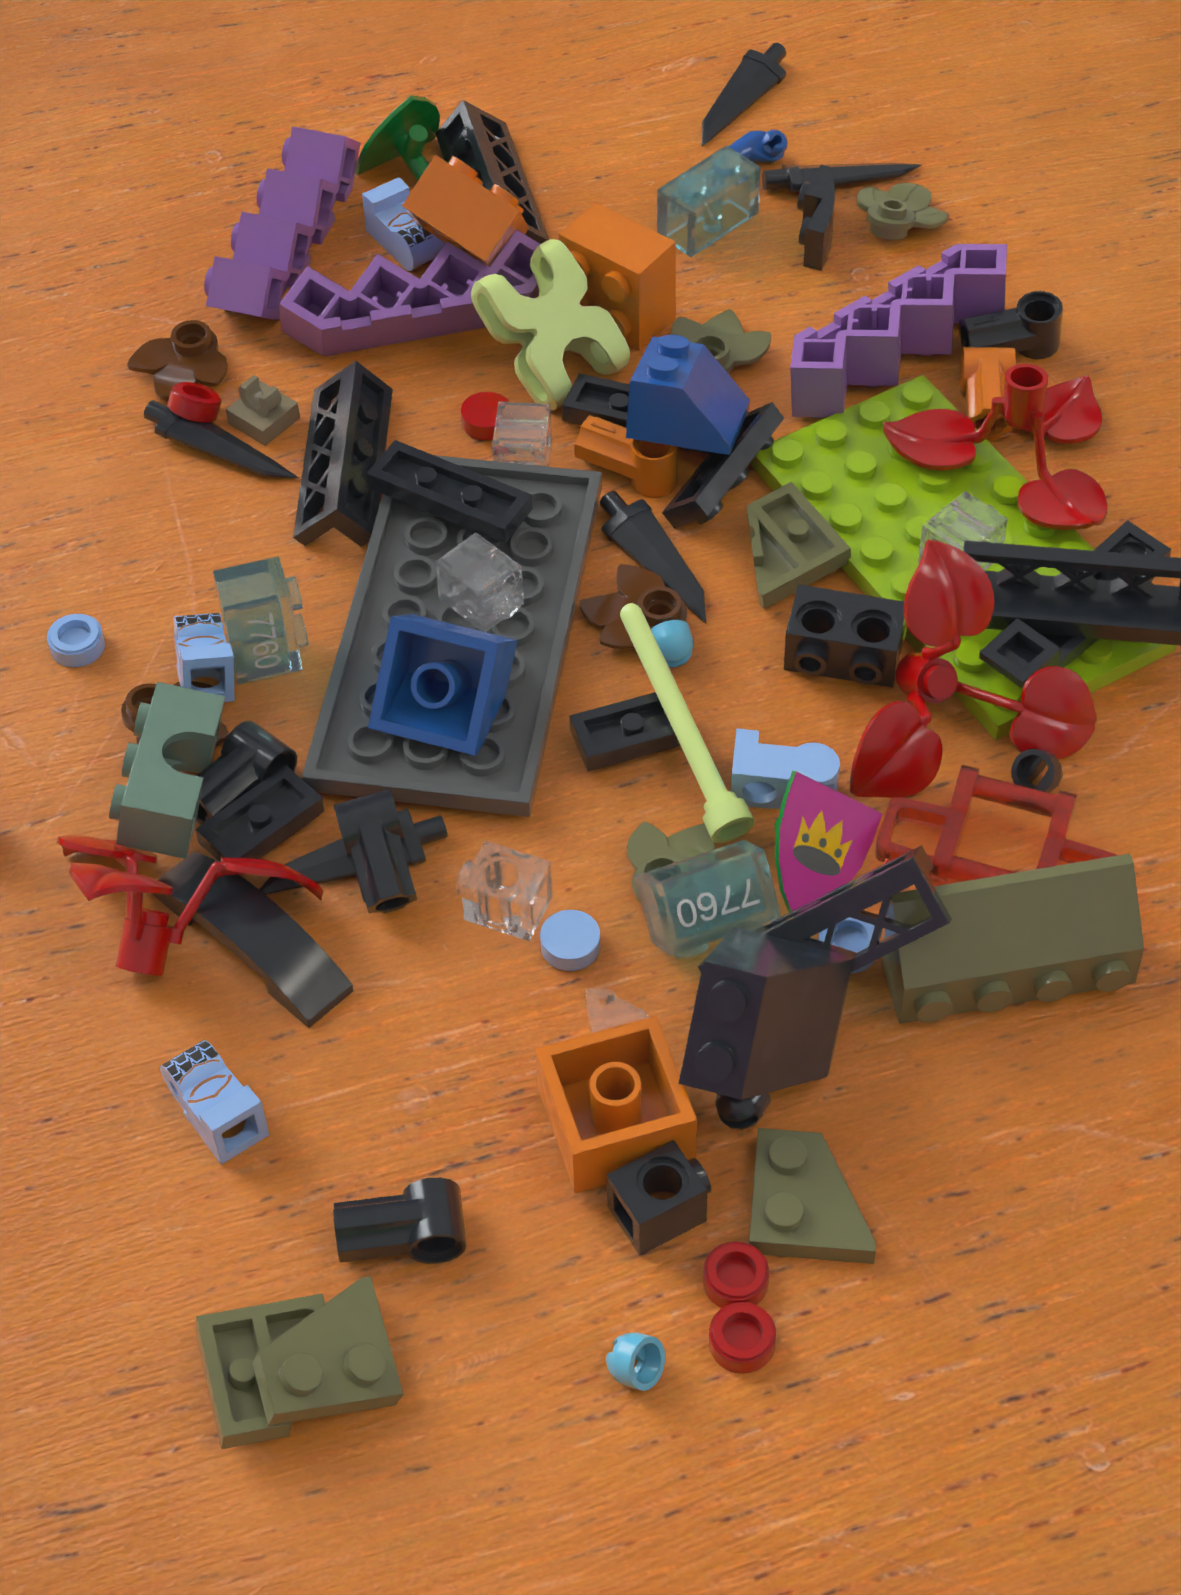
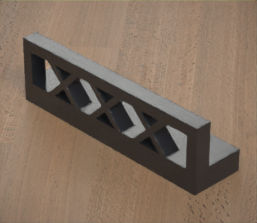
M462 100L435 133L444 160L449 162L452 156L474 169L478 173L476 177L483 182L482 186L489 191L496 184L519 200L518 205L524 209L521 215L529 227L525 235L540 244L549 240L506 122Z
M354 361L314 389L293 538L304 546L333 527L360 547L369 542L379 510L381 493L368 488L367 472L386 451L393 389L358 361ZM324 505L323 511L318 514V512L320 511V509H321L322 506Z
M964 540L963 552L972 557L976 562L997 563L1004 568L999 572L985 571L994 591V610L986 629L1005 630L1018 618L1039 634L1181 646V558ZM1046 567L1055 568L1061 573L1056 576H1044L1034 570ZM1097 572L1113 573L1119 578L1113 581L1097 580L1092 575ZM1154 577L1180 578L1179 587L1154 585L1149 580Z
M921 845L754 930V932L854 956L851 970L853 972L949 924L952 918L928 876L934 866ZM912 885H915L931 916L913 925L886 917L892 896ZM882 901L879 914L865 911V909ZM849 917L875 925L869 947L857 953L832 945L838 923ZM883 928L897 932L879 941ZM827 929L824 942L810 938ZM703 961L697 966L700 972L702 971Z

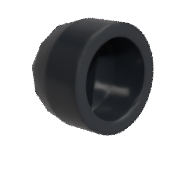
M1042 749L1023 751L1015 758L1011 768V777L1014 785L1026 795L1040 796L1052 792L1059 786L1063 776L1062 765L1056 756ZM1046 765H1048V771L1046 772V774L1043 776V778L1037 786L1034 785L1032 781L1035 780L1045 769Z
M768 1093L743 1100L717 1094L715 1105L719 1118L725 1125L732 1129L743 1130L754 1126L762 1118L771 1102V1098Z

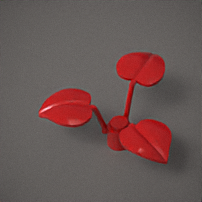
M1032 364L1014 365L1005 373L1003 397L992 398L991 410L977 431H975V424L968 416L951 409L926 410L914 413L898 421L883 422L884 435L899 455L922 468L942 471L953 470L971 464L976 457L974 444L981 443L986 439L999 414H1002L1009 426L1032 432L1034 437L1037 474L1041 480L1027 482L1020 488L1017 505L1023 516L1038 526L1056 530L1086 529L1093 525L1098 526L1106 519L1107 499L1103 489L1095 479L1077 469H1065L1051 476L1046 463L1044 435L1056 443L1073 444L1094 437L1101 428L1102 413L1095 398L1089 375L1047 388L1048 374L1044 369Z
M927 540L921 561L909 582L904 600L906 626L918 641L934 646V648L926 646L922 649V652H911L899 662L896 670V681L899 688L908 694L907 702L895 701L887 704L867 724L854 756L850 776V793L857 797L904 798L915 795L930 785L940 768L943 746L938 734L926 728L931 721L932 715L924 701L941 703L951 697L954 692L1018 712L1011 725L1009 737L1011 743L1020 753L1029 749H1042L1054 754L1058 760L1063 759L1080 750L1095 730L1097 717L1089 688L1082 677L1070 669L1048 666L1036 671L1025 682L1021 695L1022 702L958 682L954 666L949 661L939 658L960 647V635L975 636L982 633L989 625L994 610V591L987 574L972 557L954 546L935 540Z
M67 835L58 836L57 843L63 848L65 857L76 852L114 857L126 868V872H121L97 864L71 863L69 873L88 901L111 893L126 892V918L115 966L131 972L162 976L164 974L170 943L182 944L184 930L215 880L221 876L253 874L291 879L308 889L320 901L322 900L323 890L316 882L286 865L264 859L221 857V862L212 863L177 922L172 927L167 925L168 913L142 908L143 893L172 895L173 892L171 886L138 874V861L157 862L158 856L154 852L116 845V840L99 839L91 836Z

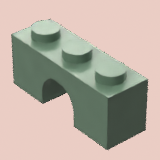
M157 682L151 704L140 703L134 727V736L141 737L139 744L129 742L127 745L121 776L129 779L127 786L116 784L110 805L109 819L119 820L116 845L183 859L187 858L198 816L203 777L179 771L201 773L212 763L220 732L225 696Z

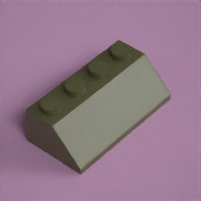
M1130 854L934 886L952 918L951 922L883 956L881 961L900 1024L918 1020L922 1022H936L949 1015L976 1010L994 1012L1011 1004L1034 1000L1052 1002L1062 999L1069 994L1092 990L1110 992L1118 990L1127 984L1135 983L1144 951L1132 857ZM917 889L894 894L887 913V918L913 925L931 916ZM885 929L884 939L897 932Z

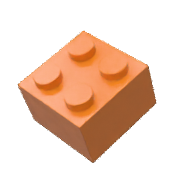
M435 154L402 207L417 225L444 243L449 242L490 267L516 230L523 234H526L529 227L521 215L524 209L518 205L519 200L500 186L494 184L490 191L483 187V182L476 177L478 173L460 159L452 156L450 161L446 162Z
M597 202L558 234L559 241L569 249L587 277L588 289L581 299L580 305L600 306L607 310L629 346L640 351L651 341L653 336H657L675 319L676 241Z
M657 1015L535 1048L538 1090L574 1194L607 1185L606 1174L673 1140L687 1160L696 1158L697 1118L684 1085L678 1084L680 1074Z

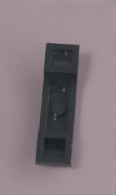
M1128 520L1093 550L1170 557L1171 548ZM1097 572L1092 575L1097 580L1113 581L1119 578L1115 574L1107 572ZM1017 618L980 651L979 659L1023 689L1025 682L1036 671L1048 666H1067L1098 639L1039 634Z
M192 852L186 859H183L158 879V881L173 888L172 895L151 894L180 917L212 863L218 861L203 854ZM227 875L217 878L188 924L190 926L193 922L197 921L264 978L268 994L308 1028L353 992L352 983L316 941L281 907L240 875Z

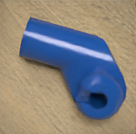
M770 130L768 132L750 131L719 152L716 156L717 164L723 172L730 174L745 163H773L783 157L788 146L787 138L779 130Z

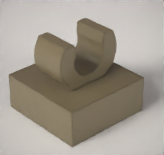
M255 375L239 387L240 398L226 409L229 425L264 446L300 418L298 402L280 393L278 388L270 387L261 381L259 382V378Z

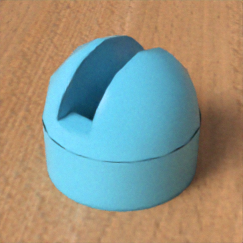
M670 620L651 628L668 667L677 668L684 665L691 657L692 649L694 648L689 624L682 620Z
M637 1332L618 1336L613 1341V1352L607 1353L606 1356L607 1367L613 1379L624 1386L642 1391L652 1388L660 1379L664 1369L665 1350L663 1344L656 1337Z

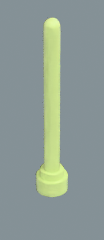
M633 603L627 604L621 609V620L704 794L706 803L703 808L706 813L703 816V822L708 833L715 843H724L737 839L753 827L755 820L745 800L737 798L734 792L727 791L641 608Z

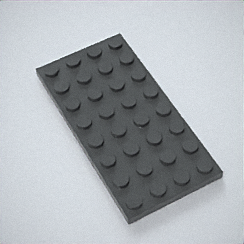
M437 456L532 494L533 510L507 543L504 544L383 494L303 770L302 780L317 793L363 797L390 789L394 802L530 817L601 494L602 472ZM414 614L518 640L506 696L478 755L474 756L368 728L391 616Z

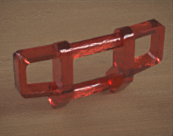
M967 765L961 766L950 808L903 797L891 799L877 836L875 849L876 859L883 863H887L913 850L891 841L897 823L908 821L942 829L934 855L927 854L934 866L928 874L931 880L947 883L948 878L963 882L1017 873L956 856L967 825L973 798H978L1051 817L1046 840L1036 869L1058 866L1060 860L1067 863H1076L1118 856L1112 852L1066 839L1077 794L1060 790L1058 795L997 780L979 775V768Z

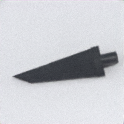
M773 43L764 54L752 49L746 52L738 68L702 121V147L786 77V71L779 65L786 56V49L783 45Z
M867 163L827 164L824 166L830 167L835 186L901 177L922 165ZM787 164L782 165V169L763 170V189L787 188L791 192H799L804 182L812 181L820 165Z
M155 400L150 401L144 410V418L156 424L155 434L165 439L169 438L264 477L299 478L278 462L212 422L203 423L182 418L173 413L167 406Z
M616 491L606 493L600 500V506L611 519L602 526V533L609 541L615 542L644 569L661 576L665 587L676 591L685 605L706 623L705 592L652 513V508L644 499L627 505Z
M408 808L398 811L405 839L401 841L407 865L411 864L414 866L426 862L422 845L448 837L442 816L439 815L413 823ZM343 838L284 864L312 879L317 884L353 877L357 874L352 855H347ZM270 876L259 890L267 895L303 886L291 879Z

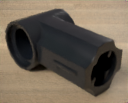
M1033 291L1019 299L1017 308L959 319V334L962 348H1015V352H1019L1026 358L1045 359L1057 352L1060 345L1063 313L1062 302L1052 293Z
M249 720L237 725L225 739L221 749V756L197 775L203 777V784L196 821L202 825L283 766H288L294 772L298 757L296 752L253 721Z
M388 789L334 804L347 855H352L357 871V880L368 913L385 914L402 909L409 903L416 901V892L401 841L405 839L391 790Z
M439 1177L417 1180L409 1184L404 1189L402 1195L334 1203V1228L340 1263L408 1254L411 1259L417 1262L434 1264L451 1261L465 1252L466 1238L461 1191L458 1184L450 1179Z

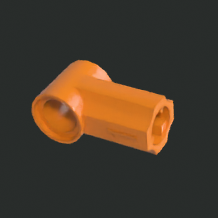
M962 348L960 392L966 393L967 416L973 421L977 430L982 426L991 410L992 398L1003 397L1005 373L1010 367L1016 365L1015 348ZM999 414L987 435V441H997L1000 436L1012 432V427L1007 424L1006 418L1002 414Z
M590 415L580 426L579 435L574 444V455L576 458L631 478L633 489L645 497H663L675 489L677 485V446L626 438L625 427Z

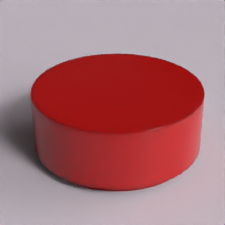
M180 382L172 386L167 406L173 413L182 418L208 423L217 419L222 400L214 390L206 386L191 382Z
M488 391L469 396L461 406L462 428L466 434L478 440H494L504 436L509 432L513 424L510 401L499 393Z
M734 1241L721 1244L709 1253L703 1267V1286L708 1298L720 1308L736 1302H748L757 1305L765 1297L769 1284V1266L765 1256L756 1247L748 1243Z
M736 1302L724 1306L714 1315L709 1328V1348L713 1358L720 1366L734 1373H751L764 1367L772 1358L776 1343V1327L771 1316L763 1308L748 1302Z

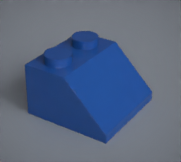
M679 335L653 336L630 379L626 438L730 455L749 410L750 399L704 344L689 342L687 338Z
M414 614L391 616L368 728L474 756L478 755L506 696L518 640Z

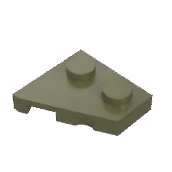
M792 482L747 505L759 604L763 609L795 593L798 584L808 586L848 564V559L851 558V548Z
M758 1128L749 1244L756 1247L763 1255L874 1264L876 1242L822 1133Z
M371 1276L360 1278L258 1351L252 1362L268 1426L394 1406L403 1395Z
M323 1293L196 1316V1334L221 1449L288 1437L290 1435L293 1422L268 1426L252 1362L259 1350L324 1305Z

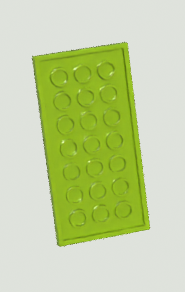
M924 375L844 409V413H835L775 440L768 449L759 450L751 461V467L773 491L792 482L851 548V558L848 559V564L841 568L867 596L904 601L909 582L921 561L927 540L943 542L962 551L964 540L1094 550L1075 530L1045 528L1030 522L1023 516L1017 505L1018 492L1028 481L986 439L981 443L974 444L976 457L971 464L953 470L940 471L922 468L909 462L895 451L884 435L883 422L898 421L914 413L932 409L958 411ZM977 562L984 571L999 572L1004 569L997 563ZM1040 567L1034 570L1044 576H1056L1061 573L1055 568ZM905 625L904 639L915 651L922 652V649L926 646L934 648V646L918 641ZM985 629L982 633L975 636L960 635V647L939 657L949 661L954 666L958 682L1022 702V689L979 659L980 651L1003 630ZM1098 639L1064 668L1070 669L1082 677L1090 693L1176 651L1177 645ZM954 692V695L995 741L1010 734L1011 725L1018 712Z

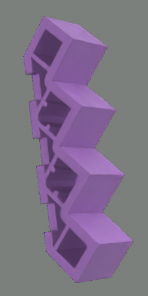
M292 126L291 136L285 140L282 149L284 171L267 168L266 177L259 184L257 190V205L260 208L259 215L241 212L240 222H237L233 228L231 235V248L234 251L233 260L215 256L213 266L206 273L204 281V291L208 296L206 306L279 321V303L282 301L281 297L286 288L292 287L305 268L310 266L311 261L308 250L312 243L321 245L335 221L332 209L336 200L346 202L352 191L360 142L346 136Z
M516 230L489 267L449 242H446L420 279L377 254L350 291L307 266L279 303L281 330L321 356H329L486 328L471 299L474 282L487 275L498 274L504 276L520 295L538 298L540 290L530 268V262L535 249L540 243Z
M955 244L941 252V261L933 266L924 269L918 265L888 282V291L873 300L863 296L835 312L834 322L818 331L808 327L794 335L790 365L792 417L821 419L835 413H844L847 385H866L869 387L898 386L901 354H919L923 356L952 354L954 323H959V319L1005 310L1007 244Z

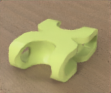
M550 239L538 245L531 257L530 268L540 290L538 298L520 295L504 276L498 274L487 275L474 282L471 291L474 307L492 337L503 344L520 343L522 345V349L514 361L515 373L534 402L540 408L549 411L561 407L572 388V383L562 361L565 351L581 354L597 373L604 375L613 374L625 368L630 358L629 346L610 313L600 306L580 305V301L588 289L587 277L569 249L556 239Z

